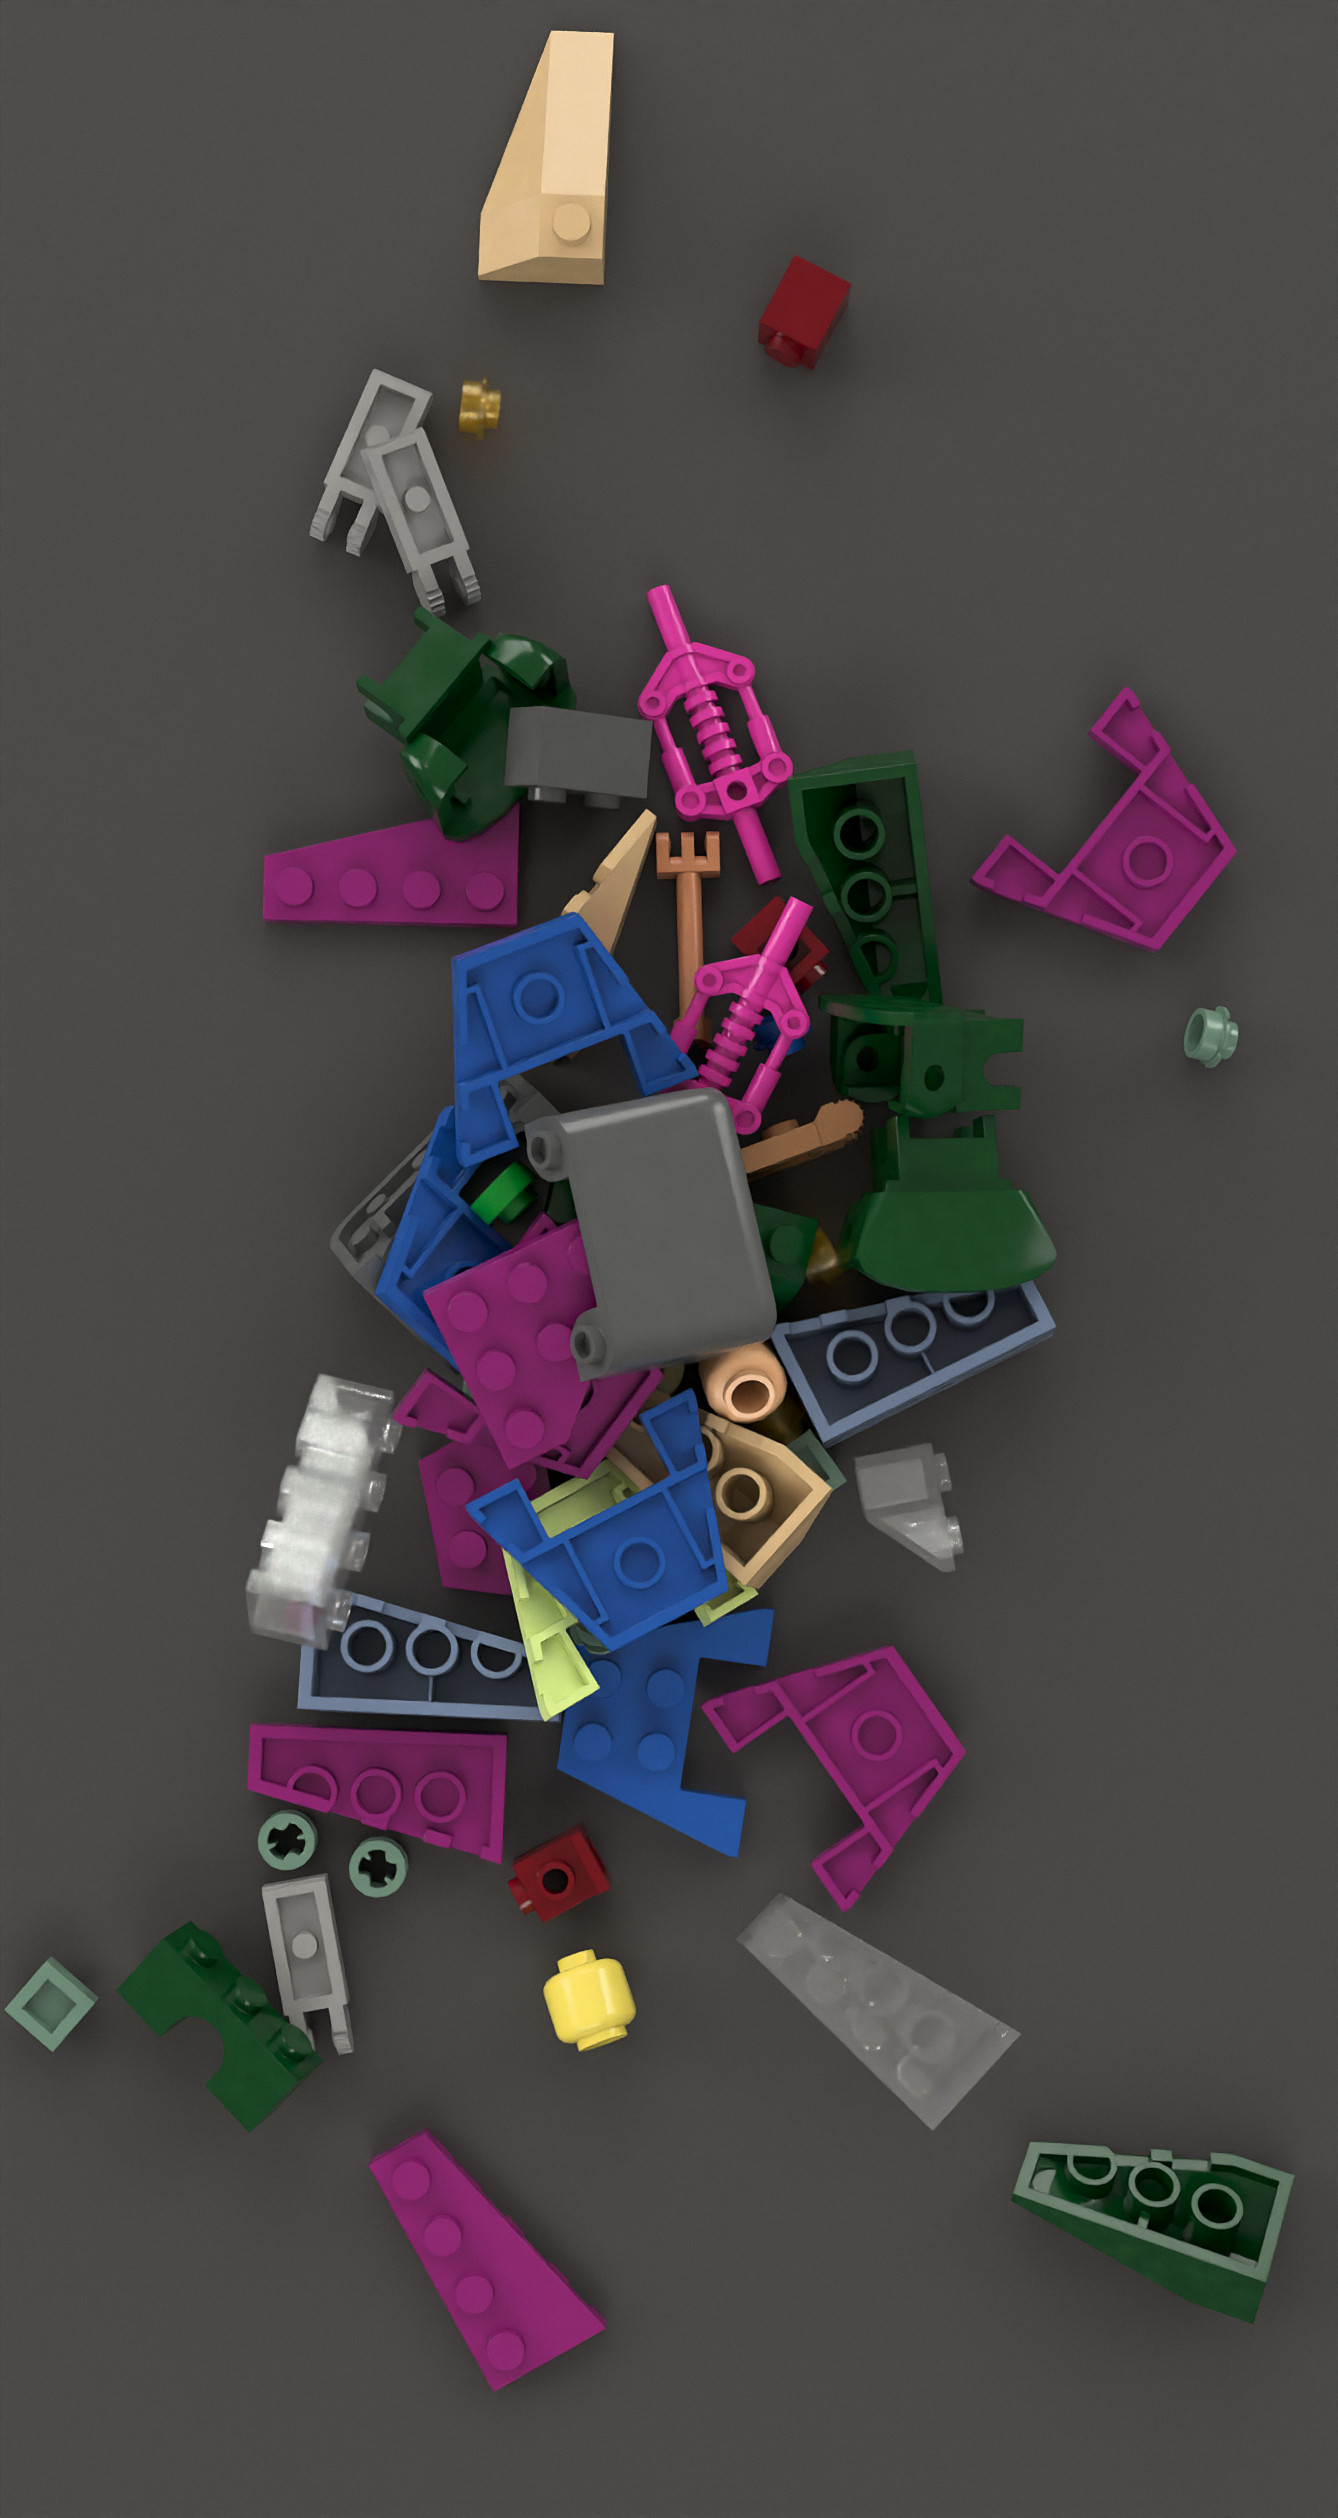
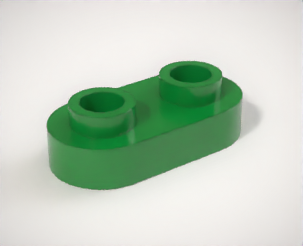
M521 1160L515 1161L476 1199L470 1209L488 1226L495 1224L499 1220L506 1226L510 1223L513 1224L538 1199L539 1195L531 1187L537 1182L539 1177Z

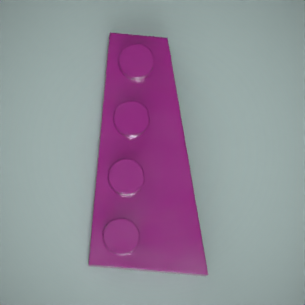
M521 801L503 819L485 832L462 842L445 840L432 818L266 855L264 856L263 920L266 923L518 928Z
M253 1722L250 1725L247 1790L325 1813H336L362 1821V1824L382 1830L390 1829L423 1839V1842L447 1849L450 1847L478 1855L481 1859L502 1865L508 1732Z
M427 2128L370 2159L368 2165L493 2392L606 2329L607 2321L592 2305L589 2306L569 2285V2280L551 2261L547 2262L524 2237L525 2233L520 2227L491 2202L482 2192L483 2188Z

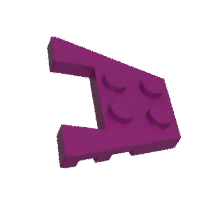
M1125 686L1087 735L1137 774V779L1060 874L1054 872L1011 836L1006 834L972 876L969 883L991 894L1156 953L1238 851L1193 783L1190 785L1170 754L1172 750L1161 733L1154 730L1141 710V703L1135 693Z
M542 1210L515 1247L557 1228V1224L549 1214ZM427 1366L392 1413V1418L402 1425L412 1428L418 1426L444 1434L447 1438L469 1445L475 1443L498 1450L474 1399ZM654 1369L591 1380L569 1441L527 1462L588 1480L664 1378L662 1370Z
M453 1441L418 1461L442 1585L447 1588L513 1596L502 1547L469 1516L465 1505L516 1478L519 1479L531 1502L552 1490L548 1468L525 1462L508 1470L498 1450L475 1443L469 1445Z
M892 1644L709 1697L700 1703V1707L733 1754L785 1717H790L863 1822L862 1825L809 1861L811 1867L843 1913L852 1908L860 1897V1892L878 1868L880 1869L905 1831L914 1819L920 1816L967 1752Z

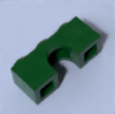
M189 1921L163 1938L116 1989L122 1998L159 2037H162L188 2017L204 2019L214 2026L223 2041L224 2059L219 2070L205 2086L249 2133L271 2116L323 2062L320 2056L312 2049L307 2035L297 2026L287 2023L269 2004L267 1996L260 1985L254 1980L243 1976L223 1955L218 1941L208 1932L200 1930L192 1921Z

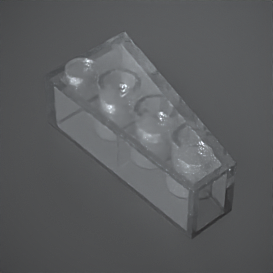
M324 1374L318 1375L296 1439L295 1457L301 1458L299 1465H289L286 1468L280 1486L277 1516L283 1517L282 1523L268 1521L261 1541V1549L263 1551L259 1570H251L245 1588L250 1633L327 1651L332 1631L344 1632L353 1599V1594L344 1592L350 1570L361 1572L370 1540L369 1533L361 1532L367 1510L378 1512L385 1490L387 1475L378 1473L384 1452L395 1453L401 1434L402 1424L392 1418L394 1391Z
M779 1893L736 1939L891 2093L932 2131L1021 2035L1015 2029L782 1893Z

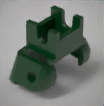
M420 605L414 612L413 619L415 625L425 633L419 638L417 644L382 685L365 673L356 681L358 691L368 698L367 702L363 705L367 718L405 745L399 754L407 780L444 839L462 842L482 834L503 819L528 793L527 788L504 786L510 708L547 706L576 711L577 696L570 684L566 659L553 649L523 636L502 634L501 632L493 641L491 636L478 632L470 641ZM483 654L499 667L496 668L485 664L481 669L479 657Z
M828 993L818 996V1009L831 1014L830 1067L832 1080L838 1093L870 1103L889 1100V1109L920 1119H930L948 1112L957 1114L966 1113V1111L1020 1110L1021 1087L990 1084L984 1077L983 1069L985 1062L992 1055L1023 1051L1024 1019L996 1018L985 1015V1010L959 1009L908 996ZM901 1036H904V1065L900 1084ZM869 1047L873 1053V1061L867 1068L860 1069L857 1065V1055L860 1050ZM900 1093V1100H891Z
M982 1115L973 1120V1126H961L955 1129V1138H910L909 1116H895L886 1121L887 1127H875L870 1130L873 1192L861 1193L860 1200L850 1205L837 1245V1267L841 1269H859L862 1274L881 1285L910 1292L973 1293L1001 1290L1034 1280L1052 1268L1057 1251L1028 1191L1015 1190L1012 1179H999L995 1115Z

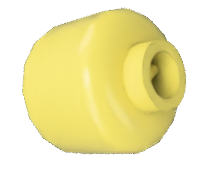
M593 1949L581 1951L557 1961L560 1973L551 1977L546 1982L543 1993L559 2040L564 2043H576L579 2052H583L627 2036L628 2033L625 2025L629 2024L635 2017L636 2006L620 1962L610 1958L596 1960Z

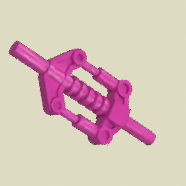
M662 585L647 592L646 597L668 652L665 653L641 693L637 706L642 720L653 721V727L663 750L660 758L675 794L676 813L681 819L688 822H694L701 818L725 820L726 822L733 819L759 887L772 884L780 880L782 875L757 810L761 808L777 789H782L788 785L787 777L792 776L793 773L792 760L782 752L769 716L762 714L752 688L755 679V667L751 660L744 656L698 642L691 643L670 586ZM717 685L739 692L750 719L746 725L760 762L749 768L740 769L743 761L740 754H734V751L737 749L736 743L733 738H728L731 730L727 722H722V719L725 717L721 706L715 705L719 699L714 690L710 691V687ZM686 697V701L683 703L687 714L693 715L689 719L692 728L699 731L695 735L698 744L705 746L701 752L705 761L711 762L708 766L710 775L717 777L712 782L696 785L683 749L676 747L667 724V715L675 702L681 698Z
M790 896L761 955L755 954L711 963L697 970L694 976V986L697 991L682 1021L676 1020L669 1034L682 1053L687 1054L698 1032L694 1028L710 996L733 992L739 995L740 998L737 1003L732 1001L728 1009L732 1014L730 1018L724 1017L721 1023L724 1030L722 1034L716 1033L713 1039L716 1046L714 1050L708 1049L705 1055L708 1061L706 1065L701 1064L697 1071L700 1074L699 1079L692 1078L659 1091L660 1094L713 1087L719 1091H722L723 1087L729 1088L733 1080L729 1075L731 1071L737 1072L740 1066L737 1059L739 1055L745 1056L748 1048L744 1045L747 1040H753L756 1032L752 1029L755 1024H761L764 1016L760 1015V1013L765 1008L771 1011L781 1031L766 1063L759 1064L742 1100L722 1093L728 1100L737 1133L749 1135L760 1127L762 1112L782 1074L778 1070L793 1040L804 1036L810 1026V1017L787 968L784 966L814 907Z

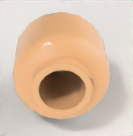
M769 1339L760 1344L699 1362L698 1373L707 1402L715 1413L725 1420L740 1424L761 1421L774 1413L784 1400L788 1383L782 1361Z

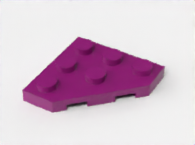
M578 1218L423 1291V1297L508 1470L569 1441L590 1381L580 1382L576 1360L570 1348V1336L578 1316L587 1310L597 1307Z

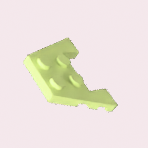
M606 1459L599 1463L588 1480L575 1476L531 1501V1504L548 1537L552 1538L642 1490L609 1459ZM502 1548L539 1711L546 1722L593 1694L600 1687L566 1632V1629L579 1621ZM725 1568L729 1590L697 1607L694 1611L703 1626L706 1627L758 1595L755 1588L744 1586Z

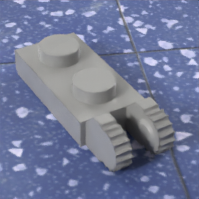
M375 368L372 370L323 482L326 490L312 520L309 532L311 537L323 542L327 539L335 527L343 497L362 505L354 524L349 530L346 551L358 557L363 555L375 530L379 512L384 513L359 451L422 427L434 401L431 392Z
M423 427L359 451L407 574L412 572L413 586L422 607L437 618L446 613L444 597L431 568V564L446 558L455 590L462 602L468 606L480 601V587L466 552L470 547Z
M323 1873L264 1884L262 1896L284 2016L289 2015L290 2024L297 2026L307 2035L312 2049L315 2051L316 2040L314 2031L311 2028L308 2011L329 2008L333 2045L337 2048L338 2055L354 2052L351 2019L347 2006L350 1996L328 1874Z

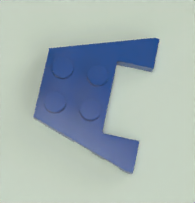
M570 912L451 958L456 1156L459 1164L464 1168L519 1147L498 1087V1082L617 1035H619L639 1094L646 1097L699 1076L696 1066L686 1054L682 1053L667 1033V1028L655 1012L650 1010L629 983L628 980L630 979L579 913Z
M455 1105L446 1106L439 1114L374 1295L460 1372L423 1297V1291L514 1247L491 1225L488 1226L459 1196L460 1190L483 1161L466 1168L459 1164L456 1156Z
M692 1388L639 1415V1420L669 1477L552 1538L548 1537L518 1478L465 1505L469 1516L611 1653L729 1590L716 1512L707 1471L708 1464L702 1441L697 1399Z
M764 1606L726 1614L706 1627L703 1626L699 1618L663 1625L608 1654H591L584 1645L578 1646L575 1644L600 1689L566 1709L557 1769L727 1856L738 1858L746 1797L681 1787L682 1772L699 1659L704 1657L766 1667L775 1609Z

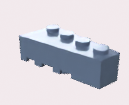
M1033 1280L1001 1290L973 1293H924L910 1297L907 1295L885 1300L879 1304L847 1311L844 1309L798 1322L776 1324L769 1339L774 1345L824 1449H827L1052 1337L1057 1326Z
M306 1578L297 1709L306 1711L545 1722L539 1711L523 1643ZM562 1712L546 1722L561 1723Z

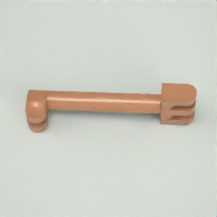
M706 831L704 847L707 856H694V832H681L682 857H669L671 840L668 832L656 833L657 880L676 879L680 1017L673 1020V1026L676 1020L682 1021L697 991L694 986L695 973L700 967L704 966L701 878H720L719 831ZM704 1008L694 1028L698 1032L691 1045H699V1048H712L711 1019L705 1016Z

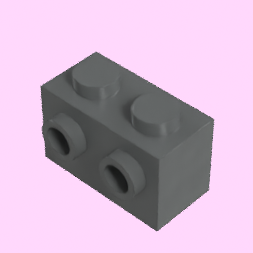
M547 706L510 708L504 786L527 788L529 801L566 804L567 794L583 795V807L621 810V799L647 798L653 721Z

